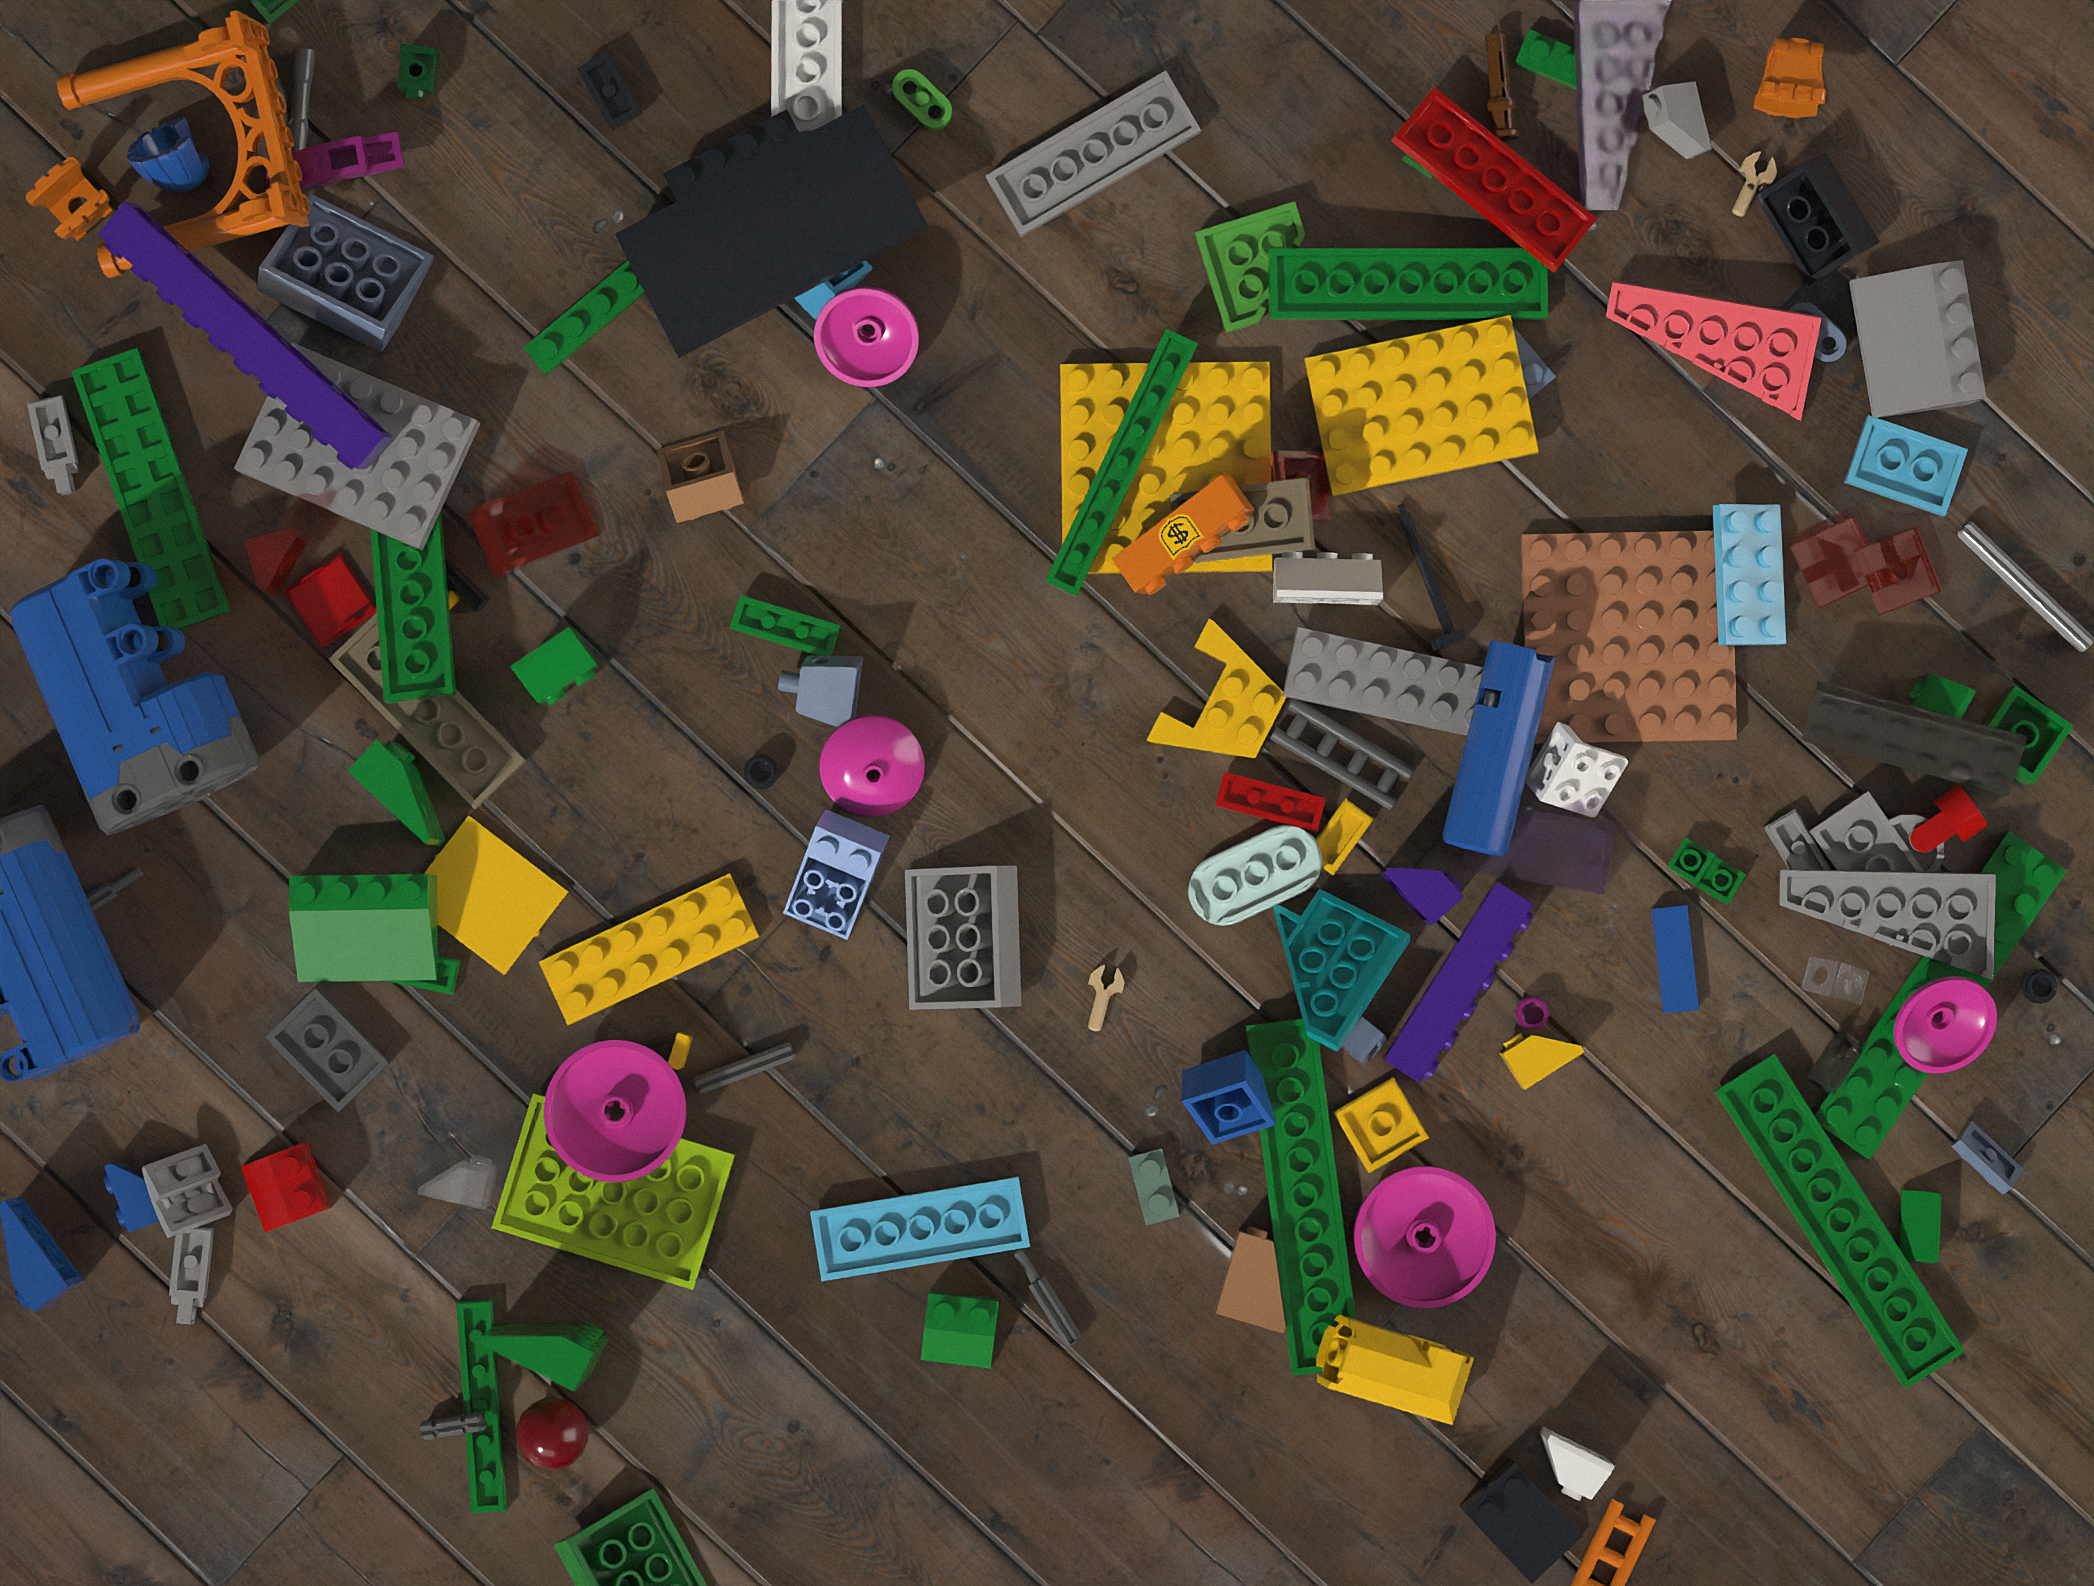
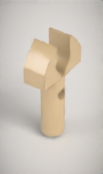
M1761 151L1745 158L1739 168V171L1745 173L1746 181L1732 208V212L1737 216L1742 217L1746 214L1758 186L1763 183L1771 185L1777 174L1776 164L1772 157L1766 166L1765 172L1760 173L1758 176L1755 175L1754 165Z
M1105 965L1098 967L1090 975L1088 984L1093 985L1096 991L1088 1028L1092 1031L1097 1032L1101 1030L1110 996L1116 992L1122 993L1125 983L1118 968H1116L1114 982L1106 990L1103 988L1104 984L1101 981Z

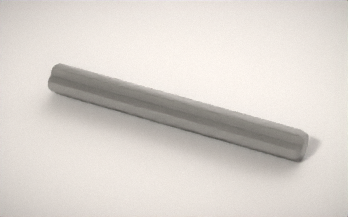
M1973 522L1965 524L1960 529L1958 537L2079 652H2084L2093 644L2094 637Z

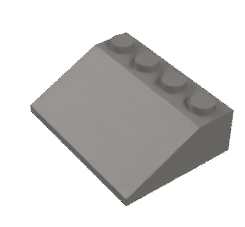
M1963 260L1930 264L1849 281L1872 418L1970 405L1987 398Z
M1017 866L905 870L909 1010L1022 1006Z

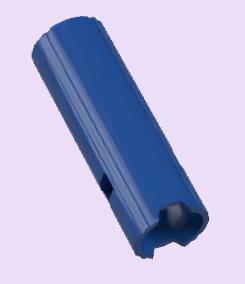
M1490 641L1442 834V839L1447 844L1492 856L1501 857L1508 854L1556 656L1538 654L1534 649L1518 645Z

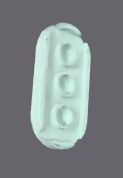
M1280 825L1271 828L1200 863L1189 883L1188 895L1190 903L1196 913L1209 923L1220 926L1239 923L1309 889L1318 879L1322 869L1320 847L1311 834L1299 827Z

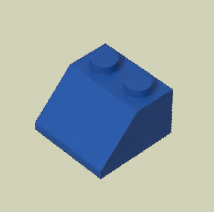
M1246 1050L1182 1070L1181 1102L1212 1145L1276 1125V1119L1262 1074Z

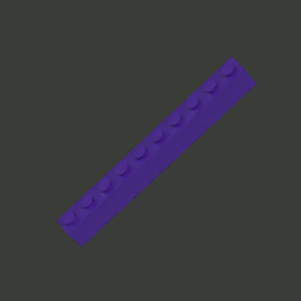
M124 202L98 233L107 241L104 246L109 252L120 259L124 257L132 264L130 270L138 278L145 282L151 281L158 288L156 294L169 305L175 303L184 312L181 316L187 323L196 329L201 327L210 335L207 340L221 352L225 350L235 358L233 364L240 371L248 376L252 373L261 382L259 384L260 389L271 398L276 399L278 397L287 405L285 411L296 421L307 423L313 429L310 432L311 435L318 442L325 446L330 444L338 452L336 455L337 459L349 469L354 467L356 469H368L394 438L138 204Z

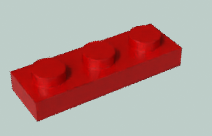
M1223 772L1215 806L1317 832L1326 798Z

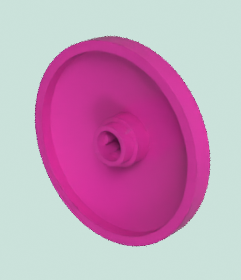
M601 1041L578 1050L567 1058L555 1072L545 1096V1128L557 1154L575 1171L603 1182L631 1181L648 1175L659 1168L675 1151L686 1124L687 1107L685 1094L675 1071L656 1052L630 1041ZM614 1106H620L623 1109V1115L619 1116L618 1119L612 1118L610 1114Z
M1415 1166L1401 1169L1388 1175L1378 1182L1367 1194L1355 1220L1354 1247L1358 1262L1365 1276L1386 1297L1410 1307H1441L1463 1298L1484 1278L1495 1252V1224L1485 1199L1466 1179L1454 1172L1439 1167ZM1427 1229L1429 1232L1428 1239L1423 1242L1419 1241L1416 1238L1417 1232Z

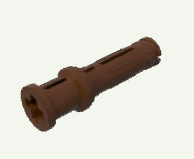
M1492 33L1484 37L1486 41L1491 98L1486 104V111L1490 113L1491 133L1502 142L1520 138V131L1516 130L1514 112L1518 106L1515 98L1511 97L1507 34Z

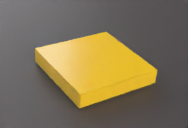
M1394 1077L1333 1111L1368 1173L1429 1138Z

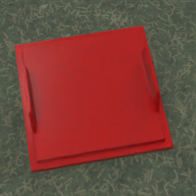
M342 553L283 591L321 649L377 612L375 602Z

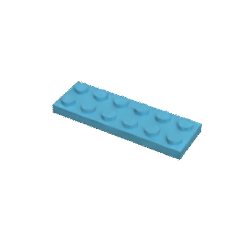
M1019 1176L810 1211L821 1281L1030 1247Z

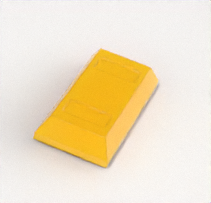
M1346 798L1316 838L1322 853V868L1331 875L1335 874L1374 820V818Z

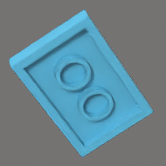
M1868 415L1865 418L1844 483L1943 517L1947 513L1968 449L1879 418H1872V416Z

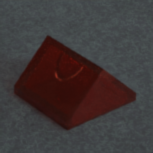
M1273 451L1271 454L1273 482L1300 478L1309 479L1313 523L1331 521L1326 463L1323 451Z
M289 527L245 540L258 589L278 598L311 536L294 527Z

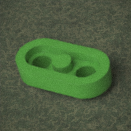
M906 69L895 76L892 83L895 99L925 128L936 131L945 128L950 123L952 107L949 100L920 72ZM907 84H913L917 89L914 94L908 95L903 91L904 87ZM932 108H938L942 113L939 118L933 119L928 115L929 111Z

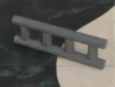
M1293 699L1287 709L1294 712L1296 716L1286 732L1276 727L1270 739L1391 810L1397 797L1388 793L1398 775L1408 780L1415 768L1303 701ZM1308 721L1326 731L1316 750L1298 740ZM1338 739L1356 749L1347 767L1328 757ZM1368 757L1387 767L1377 785L1358 775Z

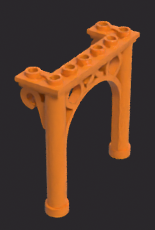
M237 10L230 12L231 17L225 18L227 27L205 30L198 34V40L76 75L74 72L57 78L59 96L68 110L173 80L198 82L211 90L221 100L231 116L238 140V163L232 185L222 201L209 212L163 227L190 252L288 224L301 227L310 226L307 215H310V205L299 186V181H302V172L298 162L293 160L291 147H294V139L289 127L285 126L283 113L286 112V106L282 95L277 92L275 84L278 72L274 61L269 59L266 47L270 44L268 32L260 22ZM245 56L246 61L242 60L241 57ZM220 63L214 80L194 72V70ZM241 67L245 73L246 88L241 94L233 96L224 89L226 78L231 69ZM255 97L260 118H253L246 108H239L237 104H246ZM263 136H265L270 160L261 156H252V153H258L257 146ZM258 165H264L267 168L270 178L269 188L262 194H256L247 184L251 171ZM242 193L251 199V201L239 205V209L230 211L238 202ZM106 243L99 244L97 247L99 264L103 273L108 278L123 275L125 270L132 267V264L124 257L120 259L109 252L104 246Z

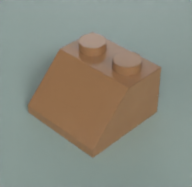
M724 430L657 450L666 494L677 523L694 520L703 515L720 510H728L734 506L744 504Z

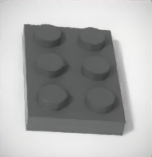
M314 988L265 1036L279 1053L337 1112H341L391 1063L318 988Z

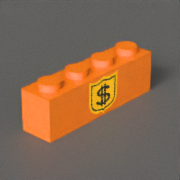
M1221 474L1111 559L1135 593H1148L1152 595L1166 585L1165 579L1174 572L1180 574L1191 567L1194 563L1192 559L1200 552L1208 553L1222 542L1220 537L1229 530L1235 532L1249 522L1248 516L1255 509L1231 476Z

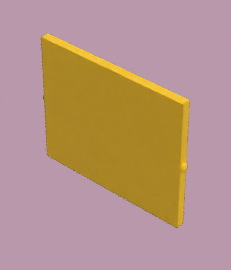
M471 816L465 819L442 851L434 856V861L424 873L437 875L438 925L503 975H506L533 938L540 934L539 930L569 893V891Z

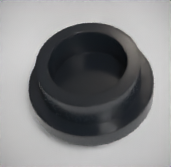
M767 755L751 757L744 767V778L755 789L764 790L770 788L776 783L779 776L777 763Z
M2033 969L2023 977L2021 990L2025 998L2030 1002L2043 1004L2049 1002L2055 996L2057 981L2051 972L2045 969Z

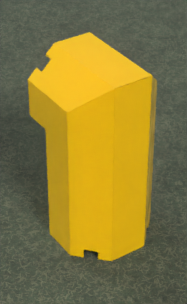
M1338 1315L1335 1318V1321L1339 1322L1336 1327L1329 1325L1325 1330L1316 1357V1366L1323 1368V1376L1317 1374V1383L1329 1389L1453 1425L1474 1357L1454 1349V1352H1451V1349L1446 1348L1445 1345L1430 1340L1398 1333L1342 1315Z

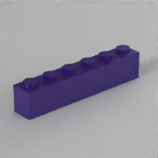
M1499 882L1492 884L1382 1057V1060L1419 1083L1423 1077L1427 1080L1431 1078L1440 1063L1435 1060L1442 1048L1448 1050L1458 1035V1032L1454 1030L1461 1018L1466 1021L1474 1011L1477 1003L1473 999L1479 989L1486 991L1493 981L1496 973L1491 970L1498 959L1504 962L1512 951L1515 944L1510 940L1517 929L1523 932L1534 915L1529 912L1533 906L1532 903Z

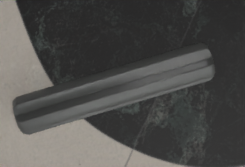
M786 1042L695 1076L694 1083L699 1094H704L789 1062L795 1058V1053L792 1045Z

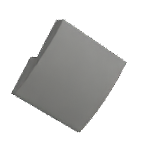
M206 1144L144 1165L142 1168L151 1202L167 1238L226 1217L233 1210L218 1181L221 1172Z

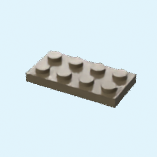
M1300 478L1239 486L1255 509L1248 516L1249 522L1235 532L1229 530L1220 537L1222 542L1208 553L1202 551L1192 560L1194 561L1193 564L1315 549L1309 479ZM1199 491L1170 495L1171 513Z

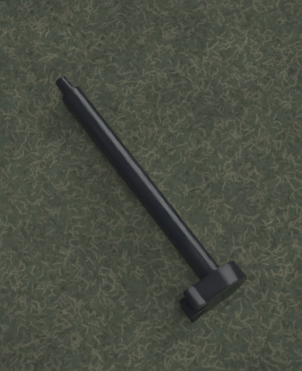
M1402 503L1398 505L1401 514L1399 519L1444 633L1443 636L1430 641V646L1434 653L1467 640L1464 629L1456 631L1412 516L1410 512L1406 511L1405 505Z

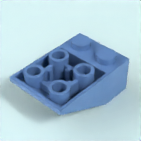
M825 809L814 829L783 914L848 940L890 836Z

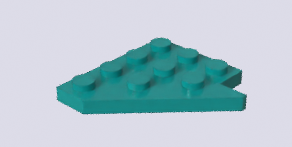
M1319 889L1301 916L1278 904L1273 907L1307 1036L1338 1052L1411 939L1409 933Z

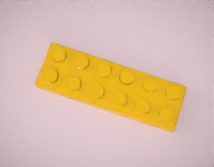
M729 873L539 961V964L567 1025H571L760 936L733 877Z

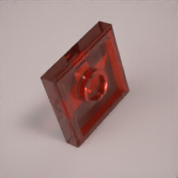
M1855 515L1790 545V549L1819 609L1869 586L1856 551L1869 547V544ZM1881 569L1867 574L1871 584L1884 579Z
M1918 526L1854 550L1879 616L1943 591Z

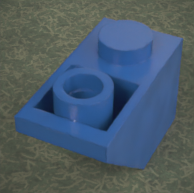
M120 1162L104 1166L106 1174L103 1175V1180L110 1194L114 1193L118 1207L115 1208V1212L122 1227L126 1226L128 1232H132L159 1222L143 1173Z

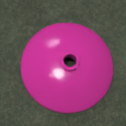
M860 286L843 290L827 301L816 320L814 343L821 362L834 376L855 386L877 387L896 380L909 369L918 350L919 330L913 313L896 295L877 287ZM871 324L875 330L867 332L864 330L863 325Z
M881 715L859 716L841 724L826 740L819 761L821 781L829 797L842 809L865 817L887 815L905 806L920 788L925 769L921 745L911 730L899 721ZM871 769H876L880 773L876 778H870L867 776V772Z
M1951 976L1926 983L1907 998L1897 1014L1894 1024V1041L1897 1050L1909 1065L1923 1072L1946 1073L1960 1069L1975 1060L1990 1043L1997 1025L1995 1003L1985 988L1968 978Z

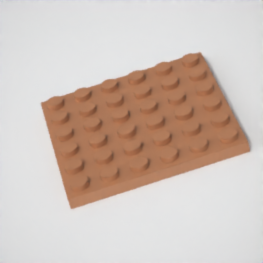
M1714 531L1521 535L1523 647L1534 649L1538 654L1556 656L1535 744H1545L1557 722L1569 725L1583 743L1737 740L1735 645H1718Z

